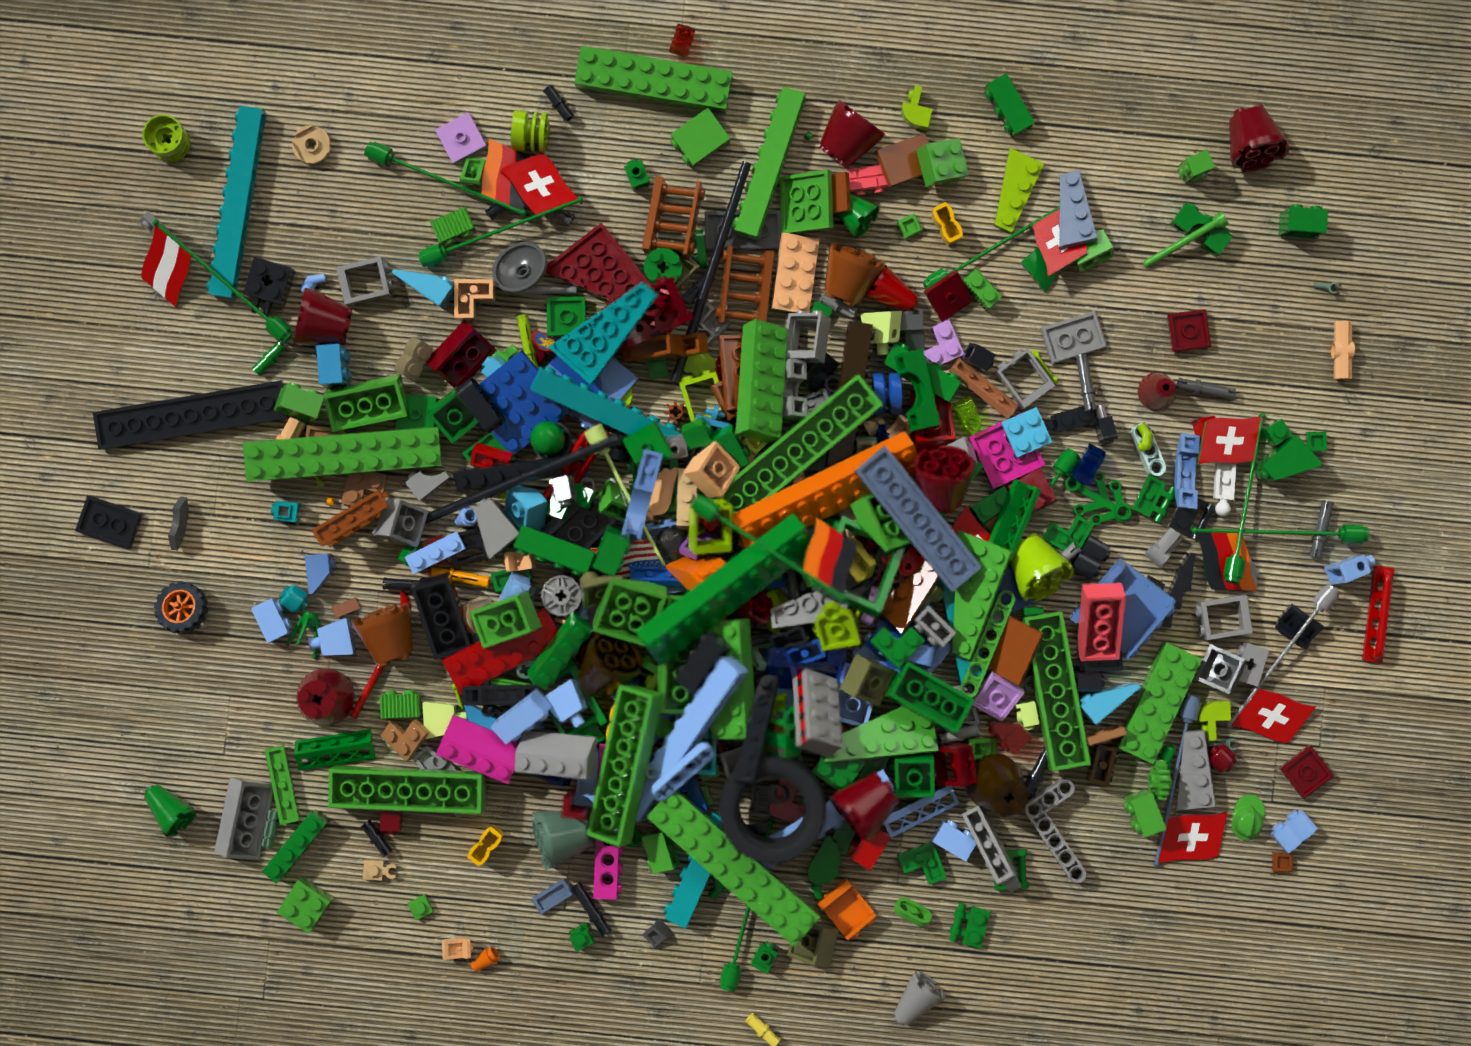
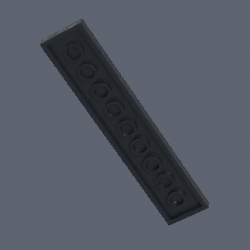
M283 381L92 412L98 450L289 419L288 415L274 411L280 390L284 387Z

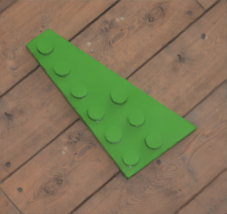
M958 530V538L982 566L981 569L955 590L953 630L956 634L953 636L952 653L972 660L1013 551Z
M902 706L842 733V748L829 757L823 756V763L937 752L938 745L934 724Z

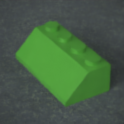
M401 374L326 389L322 395L324 396L323 400L333 432L407 417L406 392Z

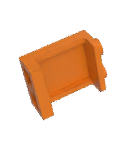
M847 877L817 901V905L827 914L846 940L856 938L861 933L859 930L864 926L869 927L875 922L874 918L877 916Z

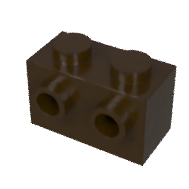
M1099 743L1094 744L1090 759L1091 765H1089L1086 776L1087 781L1109 786V782H1112L1114 771H1112L1113 765L1117 762L1118 758L1117 748Z

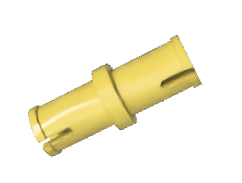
M753 1012L747 1017L745 1022L757 1032L756 1035L758 1037L761 1036L770 1046H776L781 1039L768 1028L769 1025L767 1023L764 1024Z

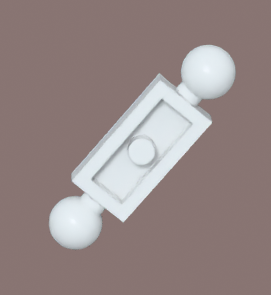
M1215 463L1213 499L1220 500L1215 507V511L1221 517L1227 516L1231 511L1227 500H1234L1236 463Z

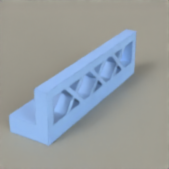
M941 786L934 790L935 797H919L893 810L884 823L890 837L892 838L960 804L952 786ZM948 794H951L954 802L948 805L940 803L941 798ZM930 803L936 804L934 812L927 813L923 811L924 806ZM914 811L919 812L916 821L905 820L908 814ZM896 820L902 821L900 829L892 832L889 824Z

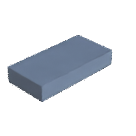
M565 878L531 898L539 913L543 915L573 896L574 893Z

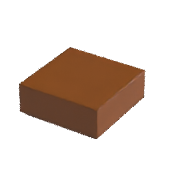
M1272 852V871L1293 872V853Z

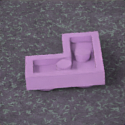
M950 320L931 327L938 345L924 351L928 363L933 364V362L942 365L964 355Z

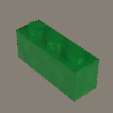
M1007 73L986 84L984 88L985 97L989 102L992 101L995 106L993 108L998 118H1002L1004 130L1008 135L1011 134L1013 138L1033 127L1035 122Z

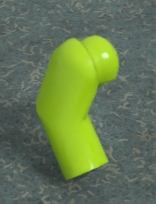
M1144 422L1136 427L1142 435V442L1138 444V449L1141 452L1150 450L1153 442V434Z

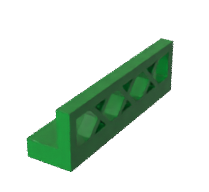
M1016 479L1013 480L988 541L1006 549L1010 546L1009 550L1013 552L1009 561L1013 560L1041 492V489ZM1031 491H1033L1031 498L1028 500Z
M371 729L295 741L294 756L299 770L376 758L372 744L373 734ZM361 749H369L368 753L359 752ZM347 752L350 753V755L342 756L340 755V753ZM324 755H328L331 758L325 760L321 757ZM309 758L312 761L308 763H303L302 759Z

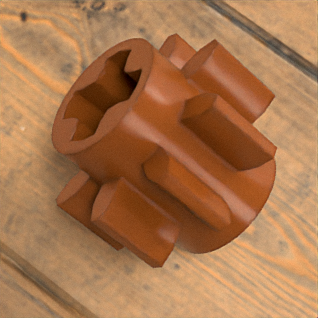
M674 400V405L670 406L667 404L669 411H665L664 414L670 416L667 420L668 422L673 419L677 425L678 420L685 421L683 414H687L688 411L682 410L684 403L679 406L676 400ZM674 408H678V411H681L676 418L673 414H670L674 411Z

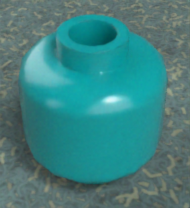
M295 584L287 585L279 596L281 599L280 604L293 613H296L299 609L303 611L309 603L306 600L308 593Z

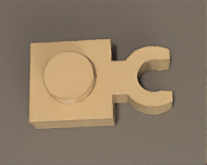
M365 859L363 879L382 881L383 875L394 879L397 877V874H391L390 868H397V864L391 863L388 866H384V860Z

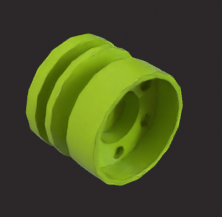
M514 110L511 125L512 151L525 152L527 144L530 143L532 152H536L537 144H539V152L545 153L550 138L548 113L542 112L539 121L538 112H534L532 120H529L528 111Z
M167 114L156 115L145 123L142 130V139L145 145L160 160L177 162L188 154L191 147V138L187 130L174 117Z

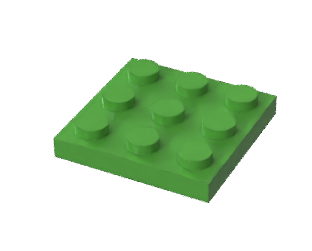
M827 169L780 177L781 233L794 234L833 228L832 170Z

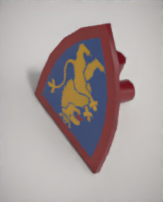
M535 329L531 334V341L539 350L537 352L538 362L544 363L547 354L554 353L548 346L558 340L548 337L546 334Z

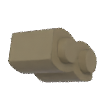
M412 337L405 345L404 354L397 360L395 371L415 381L421 375L424 363L430 358L433 347Z

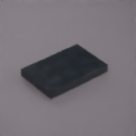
M87 495L75 531L126 549H131L143 513Z

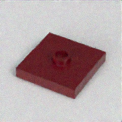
M956 270L924 291L941 322H944L973 302L970 293Z
M1206 309L1167 314L1172 353L1211 347Z
M1040 467L1016 479L1041 489L1032 514L1057 502ZM1013 481L1006 484L1008 490H1010ZM1031 491L1028 500L1031 498L1033 491Z
M1311 745L1305 747L1279 767L1280 771L1302 799L1308 797L1334 777Z

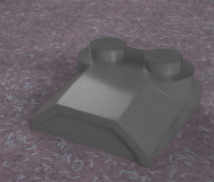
M1210 644L1195 676V680L1231 695L1244 671L1246 659Z

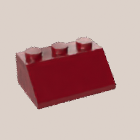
M463 320L431 354L426 363L455 388L472 377L483 366L482 364L487 357H491L497 349L466 320Z

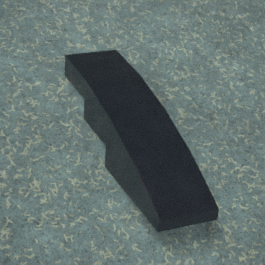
M1195 553L1186 554L1168 589V594L1176 600L1174 608L1181 610L1183 591H1191ZM1172 615L1170 617L1166 616L1162 620L1163 624L1161 627L1171 628Z

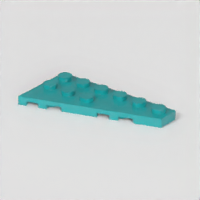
M643 282L548 347L591 385L596 381L653 304L658 294Z

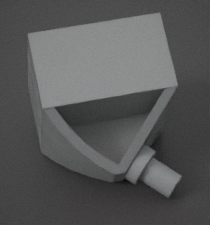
M385 497L390 507L381 512L377 527L372 531V534L375 537L380 536L404 546L418 547L428 510L401 499Z

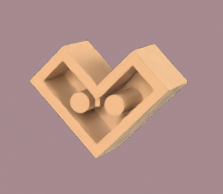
M454 279V318L456 320L476 321V301L495 302L496 283L494 280Z

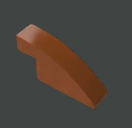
M694 333L684 336L666 334L651 337L638 345L623 350V362L655 361L708 353L707 334Z

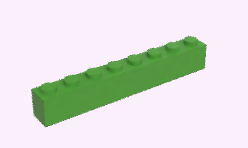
M783 87L782 91L777 94L775 101L777 103L776 109L772 110L770 114V127H766L764 132V145L759 147L757 154L759 159L757 163H754L751 172L753 174L752 180L748 181L746 185V198L742 199L740 203V216L736 217L733 228H735L737 235L759 241L806 101L804 92Z

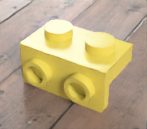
M852 536L849 539L856 543V551L849 575L859 584L873 576L876 562L874 557L869 555L864 549L863 544Z

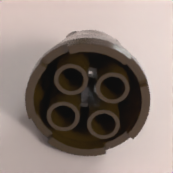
M596 633L588 644L580 672L578 673L579 682L584 688V693L589 697H609L618 690L619 685L627 684L637 677L643 666V658L634 643L630 645L625 640Z
M995 753L983 756V759L975 764L977 783L965 786L970 799L982 809L1001 816L1008 817L1021 814L1027 802L1028 794L1019 766L1010 757L1003 754Z

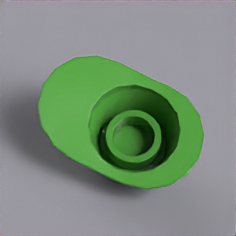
M1246 794L1237 800L1231 823L1233 834L1237 838L1251 840L1259 835L1265 815V807L1259 797Z

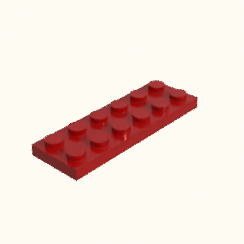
M544 607L536 612L542 627L532 632L483 648L481 641H478L443 659L442 663L459 694H462V686L481 685L541 654L558 631L548 610Z

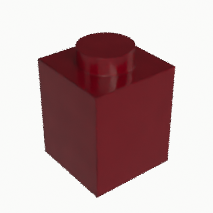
M380 810V831H385L386 835H396L397 832L402 830L403 811Z

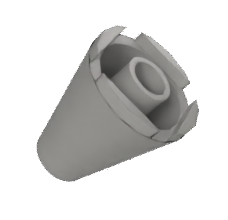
M915 971L894 1011L895 1020L900 1025L911 1024L945 998L942 988L938 990L935 987L936 982L923 972L917 974V971Z

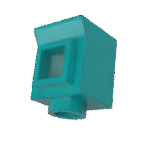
M276 501L275 504H272L271 516H274L273 520L300 523V519H297L298 507H302V504Z

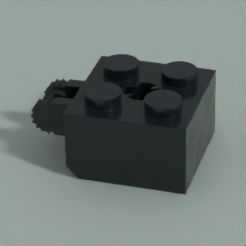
M254 257L243 294L253 297V305L258 309L261 300L266 301L263 313L268 317L272 304L285 306L296 270L285 265ZM267 280H273L272 284L268 286ZM251 308V312L256 314L257 312Z

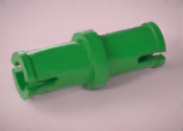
M277 341L268 352L262 354L263 357L252 367L253 371L262 376L271 365L276 363V359L287 350L286 346Z

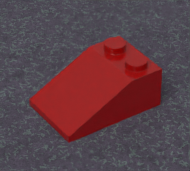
M915 391L910 392L911 408L916 399ZM935 393V405L939 413L940 425L913 431L916 453L924 449L927 451L939 449L940 445L951 444L956 439L951 404Z

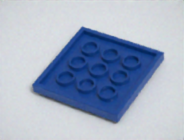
M523 350L479 383L505 418V423L492 433L507 451L513 453V455L531 442V431L537 424L544 421L557 422L571 411L569 407L531 390L530 386L539 369Z

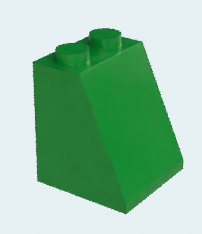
M1294 435L1282 441L1255 466L1254 470L1256 471L1255 475L1261 481L1269 482L1319 467L1323 463L1297 435Z

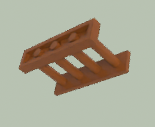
M655 177L642 250L645 255H649L651 251L657 248H667L683 251L685 259L690 260L691 254H694L695 243L693 241L701 200L705 198V189L701 181L696 182L695 189L668 186L663 177ZM673 194L694 197L692 207L665 204L663 202L664 195ZM670 212L690 215L689 224L681 225L661 222L660 214ZM666 230L687 233L685 243L660 241L656 238L657 231Z
M729 245L726 247V250H723L721 258L724 261L720 303L715 311V318L718 319L717 324L724 323L725 318L746 321L758 319L766 322L774 252L765 251L760 257L732 253L733 246ZM731 261L759 264L762 267L761 274L756 276L730 272ZM729 280L757 283L759 293L754 295L728 291ZM727 299L755 302L757 312L752 314L726 310Z
M377 490L312 529L321 547L327 544L329 547H332L377 520L381 512L390 507L385 500V497L390 498L387 492L381 493L380 490Z

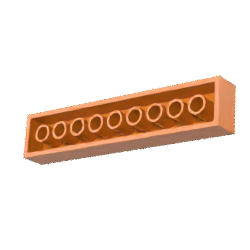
M905 431L732 514V522L757 540L792 513L807 528L816 523V518L824 520L850 507V504L862 497L872 494L854 470L883 446L888 448L910 477L916 475L914 469L917 456L915 446ZM737 531L745 549L754 543Z

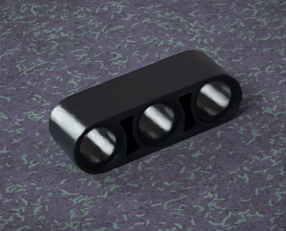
M470 377L455 389L458 397L486 432L491 433L505 423L502 413L474 378Z

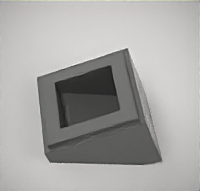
M906 330L904 332L905 345L911 348L910 351L924 350L925 330Z
M659 918L642 935L656 948L670 936L672 931Z

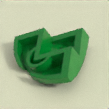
M1037 247L1020 264L1045 293L1053 283L1056 273L1048 278L1046 263Z

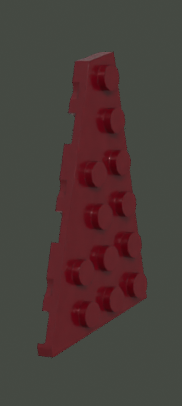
M602 223L598 224L547 264L545 271L553 277L609 301L614 298L620 299L624 294L643 282L649 287L652 286ZM652 304L644 316L654 320L657 311L661 307Z

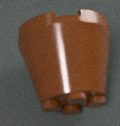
M832 242L829 249L824 289L827 291L826 296L832 299L837 297L844 299L843 302L845 304L854 306L857 303H861L879 277L886 262L884 260L876 261L875 255L852 246L839 247L840 243Z
M403 603L400 608L397 605L385 607L369 613L362 620L359 617L352 621L354 630L375 662L379 663L380 666L390 664L391 660L398 658V661L406 659L413 651L408 603Z

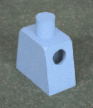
M1357 555L1324 566L1330 585L1347 583L1371 573L1370 567L1375 566V560L1372 555L1366 557L1365 555Z
M344 618L318 628V637L308 639L310 650L321 648L322 655L356 654L350 618Z
M570 679L544 696L552 705L550 711L559 722L564 723L571 720L575 728L585 723L580 713L585 711L588 705L577 679Z

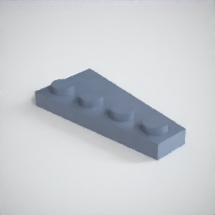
M1080 171L1061 174L1059 250L1097 241Z

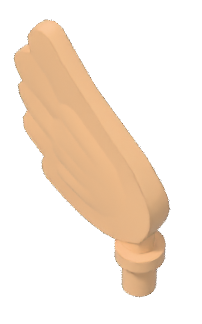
M677 467L671 470L664 468L661 472H658L645 523L649 520L653 521L656 515L664 514L668 510L678 476Z

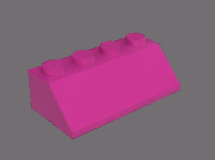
M453 714L436 755L508 784L515 769V752L520 741L513 742L511 740L505 744L493 730Z

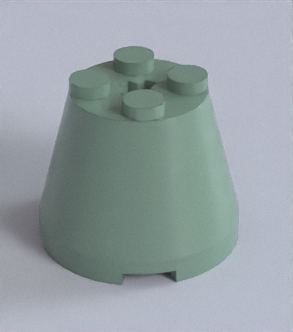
M537 811L532 813V816L535 818L532 820L535 842L540 855L542 854L540 860L545 870L554 868L589 849V847H593L591 836L586 835L589 825L587 817L585 820L561 818L562 811Z

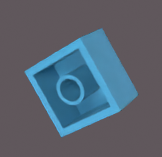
M341 344L316 346L319 384L326 388L349 385V381L352 380L351 370L348 369V362H350L349 350H346V347Z

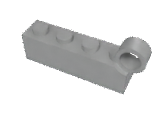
M978 805L963 813L962 816L998 885L1005 884L1010 893L1021 888L1015 868L985 809Z

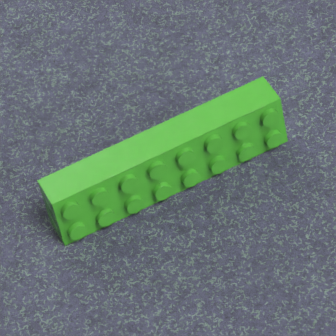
M581 46L574 84L576 89L700 110L709 108L711 112L726 114L732 82V71Z
M1063 611L1021 618L1022 622L1044 633L1030 664L1049 771L1091 765Z
M632 683L619 685L586 835L618 847L631 844L646 778L645 771L648 768L663 701V693Z
M335 765L329 769L328 807L481 814L486 810V775L477 771Z

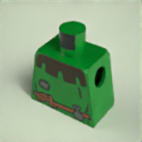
M778 710V719L770 721L764 751L784 758L799 757L801 754L800 748L796 746L795 723L789 721V710Z

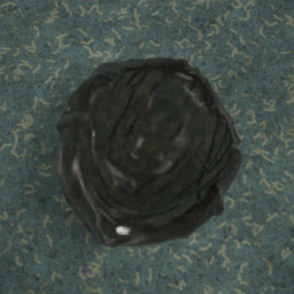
M668 526L659 532L655 545L662 558L673 562L684 556L679 553V548L687 537L683 531L674 526Z

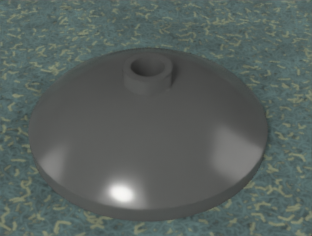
M520 242L513 244L502 251L495 260L492 270L493 280L504 292L513 294L525 292L542 279L547 267L546 255L534 243Z

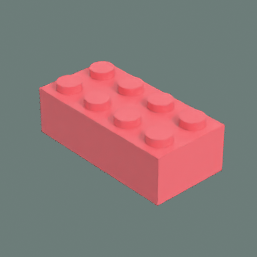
M1121 583L1082 584L1077 650L1081 661L1119 660L1126 600Z

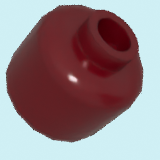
M1225 744L1213 745L1208 751L1210 765L1218 772H1229L1237 762L1235 760V752Z

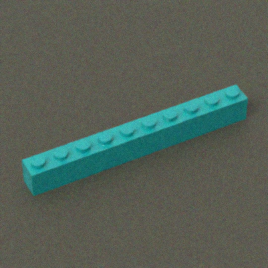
M241 105L239 111L237 110L235 114L237 125L236 129L232 132L234 143L233 148L229 150V159L231 161L230 167L226 169L227 185L223 187L222 192L224 203L221 204L219 210L221 221L217 224L216 228L218 239L213 246L215 257L214 261H211L210 267L236 290L238 289L267 114L263 109ZM212 274L211 280L207 282L208 294L213 297L236 300V294Z

